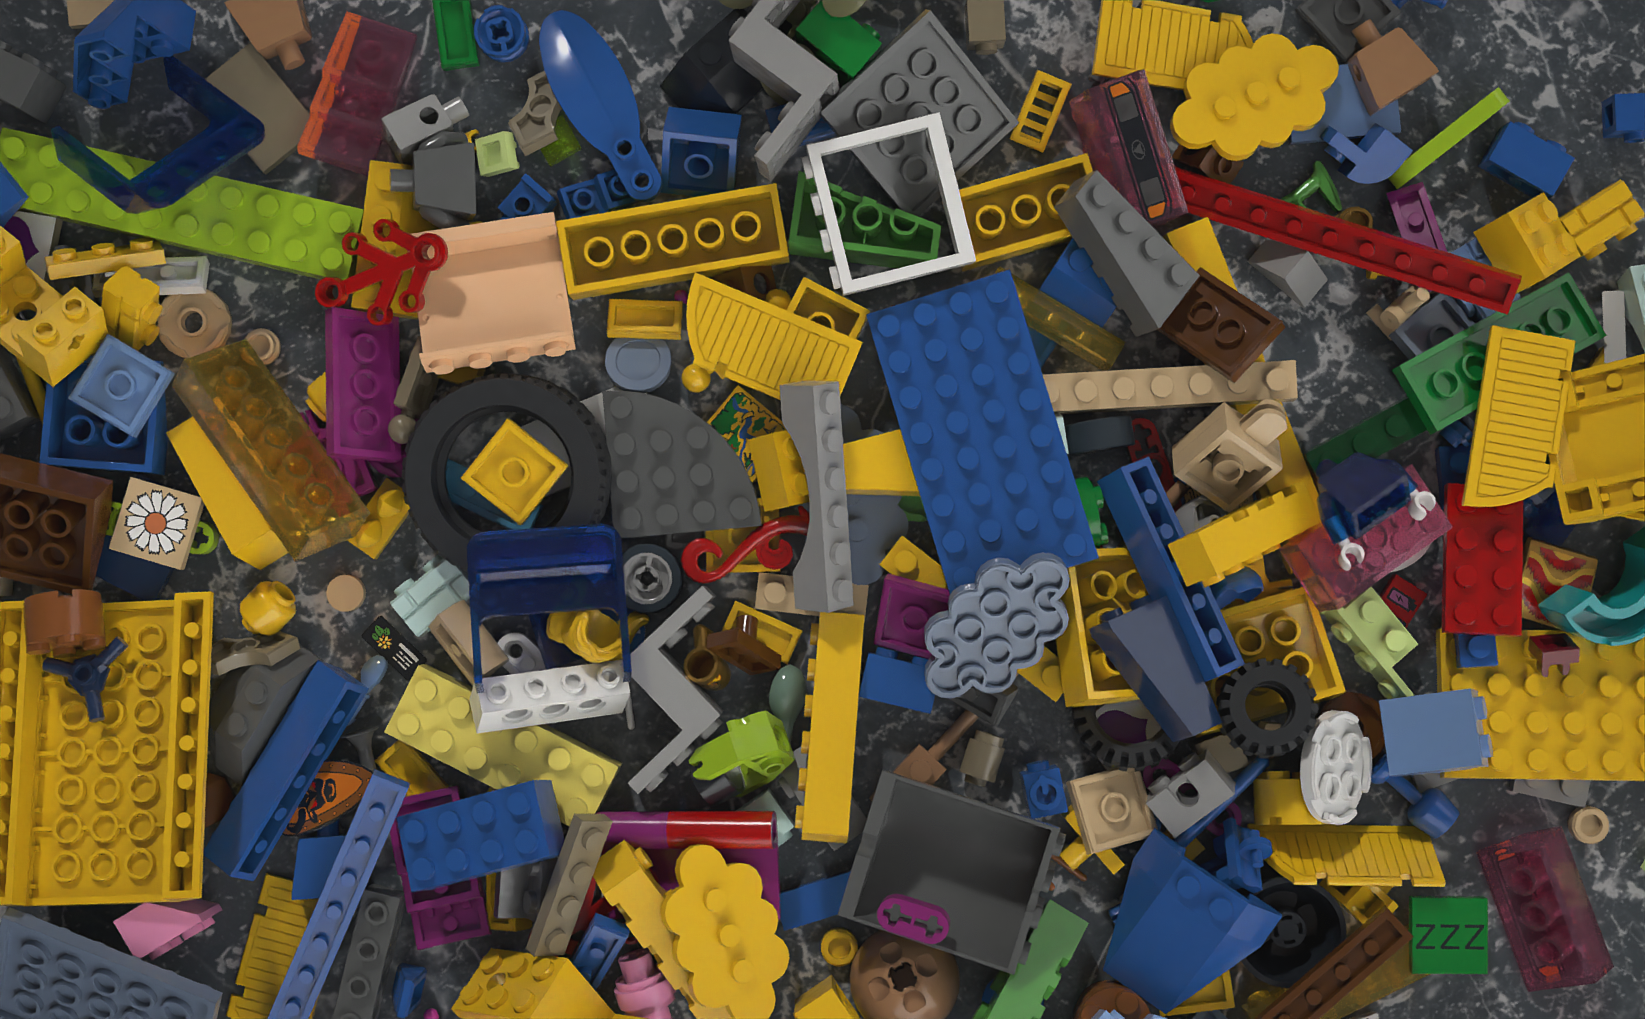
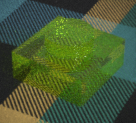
M563 115L557 117L555 130L558 140L540 149L550 167L582 150Z

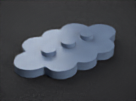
M841 404L843 444L883 434V432L875 429L862 430L858 415L850 407ZM846 494L852 583L868 585L876 582L885 570L879 565L886 556L885 550L893 548L901 536H906L908 532V519L905 512L897 505L902 496ZM810 502L796 505L797 510L799 506H803L809 512Z
M1044 552L1030 556L1021 565L1008 558L991 559L980 566L976 572L975 583L960 585L954 589L949 596L948 610L938 612L932 616L924 629L925 644L932 654L925 664L924 670L925 681L929 690L941 698L949 699L963 695L972 686L984 693L994 694L1002 692L1012 685L1016 679L1017 669L1032 667L1038 663L1043 656L1044 642L1055 640L1064 633L1068 626L1069 616L1066 605L1061 600V597L1068 588L1070 578L1063 560L1052 553Z

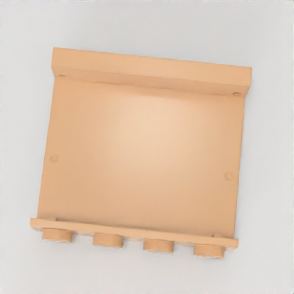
M554 212L411 234L415 237L425 233L437 234L444 239L448 247L446 263L440 269L430 272L422 292L425 298V305L418 312L423 352L419 353L426 373L448 374L455 368L468 366L480 369L490 366L493 362L506 360L518 363L528 360L531 356L544 354L556 357L564 355L566 351L576 349ZM432 245L427 250L430 259L434 257L435 253Z

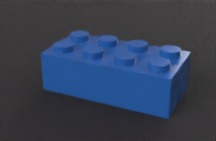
M532 780L396 817L411 892L433 890L559 857L564 843L552 780Z

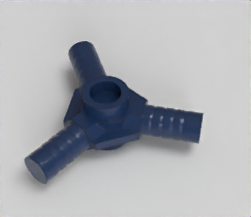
M117 636L99 655H88L75 659L72 663L47 657L43 662L42 668L45 672L68 677L67 681L81 696H85L89 722L102 721L105 719L100 692L104 690L110 671L109 665L128 647V644Z

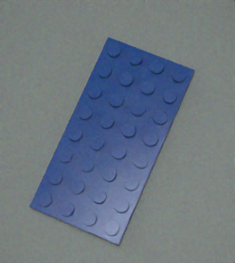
M1010 269L866 314L949 593L951 594L960 585L975 583L976 572L980 566L988 560L995 558H1008L1021 565L1034 554L1042 552L1052 553L1060 557L1067 568L1099 559Z

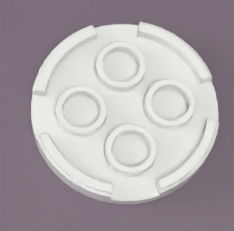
M1331 710L1321 714L1316 719L1315 727L1308 733L1309 737L1304 742L1300 762V781L1303 798L1311 815L1319 822L1325 824L1343 825L1350 822L1358 814L1356 807L1362 793L1369 792L1373 765L1372 749L1369 738L1363 737L1358 725L1359 719L1356 715L1348 711Z

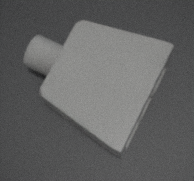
M431 94L382 117L384 137L398 162L411 165L413 152L418 150L421 143L441 131L454 132L453 125L467 118L469 113L459 96L441 105L436 95Z

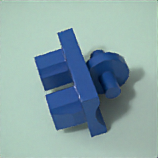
M1232 817L1223 821L1224 833L1213 839V847L1217 856L1227 861V865L1216 871L1217 879L1234 890L1243 887L1253 894L1263 890L1260 867L1263 866V859L1270 857L1273 853L1272 842L1267 838L1260 837L1258 830L1239 826L1236 819Z

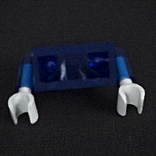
M1354 453L1339 464L1330 459H1325L1319 463L1315 471V475L1319 479L1317 484L1320 495L1316 499L1320 520L1332 543H1338L1342 550L1338 557V563L1346 571L1351 568V564L1345 554L1351 553L1355 555L1359 564L1364 559L1363 548L1356 543H1351L1348 539L1350 536L1356 540L1410 501L1408 512L1415 520H1422L1427 514L1420 504L1428 511H1431L1436 504L1434 495L1426 491L1419 492L1416 489L1418 484L1395 460L1376 459L1362 453Z

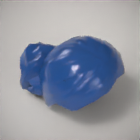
M1244 566L1245 568L1225 576V579L1209 587L1221 610L1234 599H1242L1248 603L1262 593L1264 587L1261 577L1251 568Z

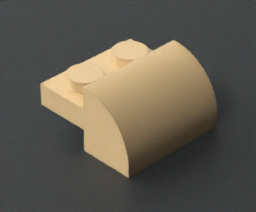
M461 600L439 613L428 626L431 633L472 686L475 679L490 677L498 668L510 660L465 600Z

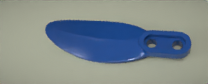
M564 10L551 13L542 23L539 45L544 70L557 101L579 133L596 149L608 156L628 194L639 202L654 200L660 194L663 182L641 140L638 106L621 64L606 41L583 18ZM624 143H628L632 147L627 155L619 153V147ZM645 175L649 177L647 186L638 187L636 185V180L639 176Z

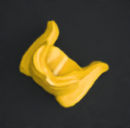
M575 571L572 574L569 587L559 598L547 619L546 634L548 638L557 643L565 644L574 654L581 656L592 664L620 660L640 627L649 622L648 615L634 611L621 624H617L612 618L601 613L597 608L583 603L587 593V580L580 571Z

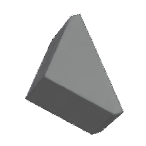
M1266 238L1247 261L1302 308L1307 306L1328 280L1309 251Z

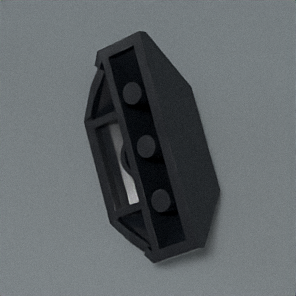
M752 5L743 9H734L684 53L662 82L660 88L678 108L736 114L764 89L760 80L734 62L729 44V39L731 38L729 31L740 17L746 18L754 8ZM785 20L778 30L787 36L792 28V24Z

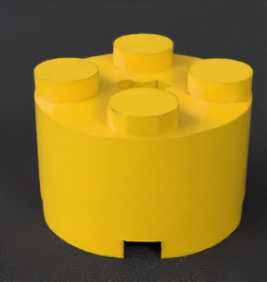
M1290 771L1262 772L1253 781L1254 825H1331L1319 822L1309 812L1302 794L1300 772H1292V779H1290Z

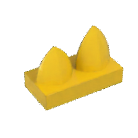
M386 478L358 517L359 524L353 526L344 539L371 558L378 559L409 514L408 510L410 507L405 503L403 488L391 479Z

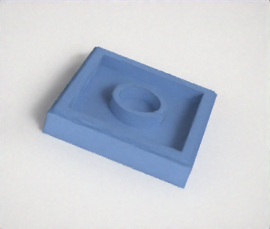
M107 334L68 399L130 436L137 438L175 373L114 336Z

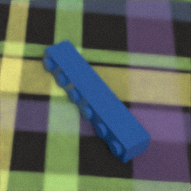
M1146 457L1123 466L1098 480L1097 483L1102 490V494L1148 594L1151 596L1152 601L1164 596L1168 597L1204 681L1207 682L1245 664L1210 587L1204 588L1202 582L1187 587L1167 544L1185 536V533L1150 458Z
M319 660L316 662L294 701L289 705L276 731L270 737L255 766L250 770L237 796L231 802L219 826L211 835L210 841L204 849L203 855L230 877L250 881L256 879L323 762L329 757L369 688L339 667Z

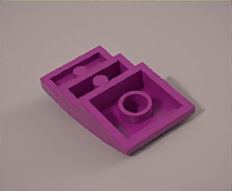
M456 785L405 797L396 817L461 800L459 786ZM395 818L390 830L397 875L401 876L407 913H411L417 950L491 935L492 929L490 928L481 877L433 890L411 892L397 819Z

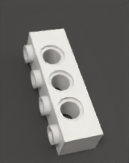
M622 660L475 679L469 701L476 733L623 713L631 692L625 669L620 665Z

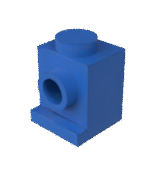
M525 173L519 184L497 207L504 214L499 220L549 213L558 203L554 197ZM522 200H528L530 203L529 209L525 212L517 210V205Z

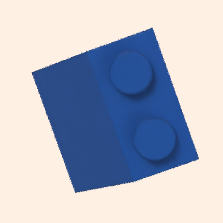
M669 107L663 128L661 170L663 185L661 193L698 197L735 190L742 115Z
M1072 238L1031 302L1068 325L1069 329L1092 343L1117 306L1111 298L1114 294L1104 278H1098L1091 267L1093 261L1084 247L1079 248L1074 238Z

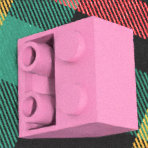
M202 899L181 902L143 903L116 919L113 923L133 956L141 959L149 955L151 960H154L183 943L180 936L185 941L215 924L212 916L222 911V908L218 903Z

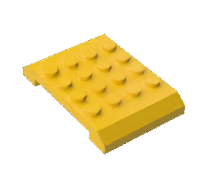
M1645 354L1574 372L1560 371L1558 380L1569 382L1558 455L1548 453L1550 464L1556 465L1554 483L1563 523L1566 525L1589 523L1645 510Z

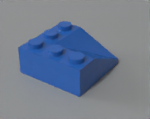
M93 356L86 359L54 387L48 383L46 384L39 463L55 467L165 475L168 444L165 392L136 438L68 399ZM156 361L157 363L164 366L163 361Z

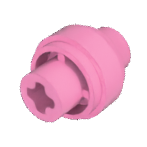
M641 948L622 955L618 959L622 975L616 979V987L614 988L619 1009L628 1016L648 1019H672L668 1005L674 1001V993L676 991L657 967L658 963H654L649 949Z

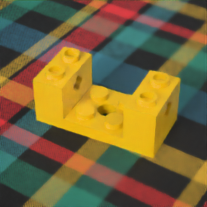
M0 226V344L54 387L100 347L108 334L103 309L76 287L72 288L64 296L61 295L27 267L20 241ZM29 309L36 312L35 317L28 321H21L16 318L17 314L23 310Z

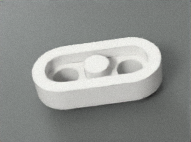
M514 632L506 634L498 642V645L510 659L503 665L510 674L559 668L544 651L523 633ZM513 644H519L523 649V653L519 658L513 657L510 653V648Z

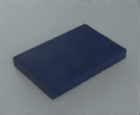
M138 473L136 476L138 479L168 487L142 473ZM204 505V507H203V510H202L200 519H201V517H202L204 511L206 510V506H205V505ZM105 535L96 576L144 601L159 600L175 568L111 550L109 546L112 536Z

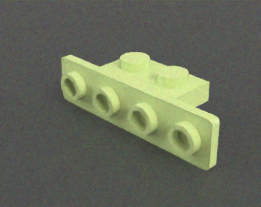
M1322 581L1308 584L1311 587L1319 613L1323 614L1332 625V633L1339 641L1347 643L1356 654L1354 659L1364 671L1370 672L1378 681V689L1387 699L1415 696L1392 667L1414 649L1418 643L1372 586L1365 588L1343 607Z

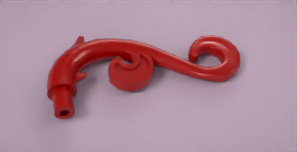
M799 506V515L777 517L765 522L762 526L753 530L720 567L711 572L700 569L698 565L699 556L704 552H710L719 559L722 557L723 551L712 540L696 538L683 549L681 557L682 568L693 581L701 584L711 583L730 573L753 550H756L758 560L764 567L774 570L782 569L791 562L793 557L792 546L788 541L780 539L778 549H772L769 547V541L773 537L785 533H798L807 536L809 512L803 506Z

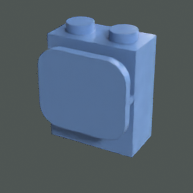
M1470 688L1379 700L1390 776L1400 777L1489 766L1488 757H1493V747L1490 735H1484L1482 719H1487V707L1484 697H1478L1477 690Z

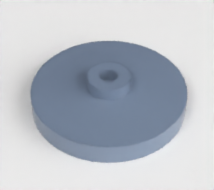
M615 338L606 351L605 367L607 375L611 382L623 391L651 392L666 381L671 371V353L663 339Z

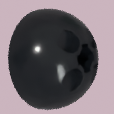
M1279 876L1263 881V890L1253 895L1281 913L1282 917L1291 916V918L1280 919L1276 924L1278 933H1276L1274 927L1262 946L1241 960V962L1250 973L1261 981L1276 987L1290 988L1346 939L1347 930L1345 918L1339 904L1323 887L1318 884L1293 885L1285 877ZM1249 891L1244 897L1247 898L1251 892Z

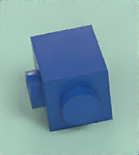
M1645 93L1614 94L1601 102L1603 138H1624V143L1645 141Z

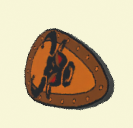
M325 760L282 835L301 837L310 834L356 810L374 771L364 765L350 761Z

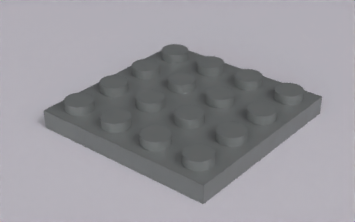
M927 9L869 61L853 79H850L841 87L835 96L827 100L822 105L820 116L838 138L940 112L956 181L1019 124L1018 120L932 11ZM925 130L849 149L898 209L919 217L941 196Z

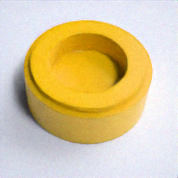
M836 927L830 929L822 938V956L833 966L841 967L850 964L858 952L857 939L846 928Z

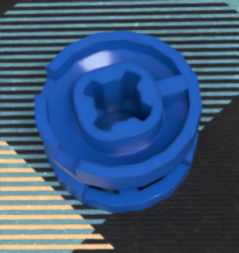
M503 5L491 6L484 10L479 19H476L474 37L479 47L492 60L511 62L521 57L527 50L530 41L529 30L520 14L513 8L510 9Z

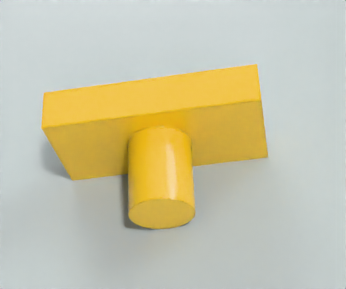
M1071 804L1068 807V812L1061 813V815L1079 836L1061 851L1060 856L1074 871L1092 854L1087 855L1073 805ZM1112 849L1095 853L1113 875L1125 865Z

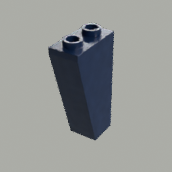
M1147 595L1129 603L1131 608L1129 612L1123 614L1121 607L1099 616L1102 623L1089 629L1091 636L1172 742L1193 737L1223 723L1167 596L1152 601L1151 596Z

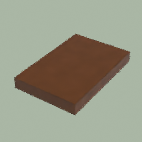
M1200 267L1196 271L1200 275L1157 330L1235 383L1285 329V325L1282 320Z

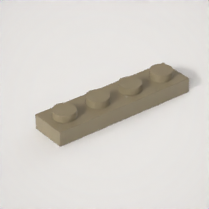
M574 813L526 946V949L534 957L565 954L613 822L605 814Z

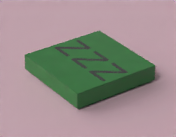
M1409 896V932L1413 935V938L1409 941V972L1412 974H1488V898L1484 896Z

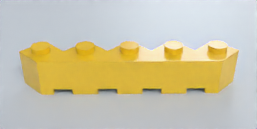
M623 840L598 860L593 877L602 894L612 907L616 905L626 920V926L644 949L646 947L649 949L658 963L657 967L675 991L677 989L680 990L696 1019H732L725 1006L716 1009L701 1006L690 995L688 988L690 972L678 966L673 959L672 946L676 935L667 930L662 922L660 912L663 900L673 889L666 891L655 881L649 871L653 863L641 847L635 850L627 841Z

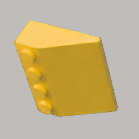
M1128 548L1096 549L1099 559L1067 568L1070 580L1061 600L1066 605L1069 621L1064 633L1056 638L1066 707L1093 706L1140 700L1093 639L1089 631L1090 628L1102 623L1099 616L1121 607L1123 614L1131 611L1129 603L1149 595Z
M1310 585L1221 610L1245 664L1248 662L1254 663L1257 659L1266 658V661L1279 659L1283 660L1282 664L1285 666L1289 664L1296 666L1297 670L1295 672L1300 676L1305 674L1308 677L1307 685L1309 689H1315L1317 696L1313 698L1314 704L1336 698L1346 692ZM1240 667L1205 682L1217 711L1216 701L1221 693V687ZM1264 687L1255 688L1246 697L1245 709L1252 722L1287 712L1283 698L1272 689ZM1220 723L1195 736L1199 738L1219 732L1222 725Z

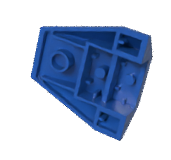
M1154 828L1133 858L1103 971L1167 1014L1260 948L1281 919L1282 914L1251 893H1249L1247 898L1242 896L1185 857L1186 849Z

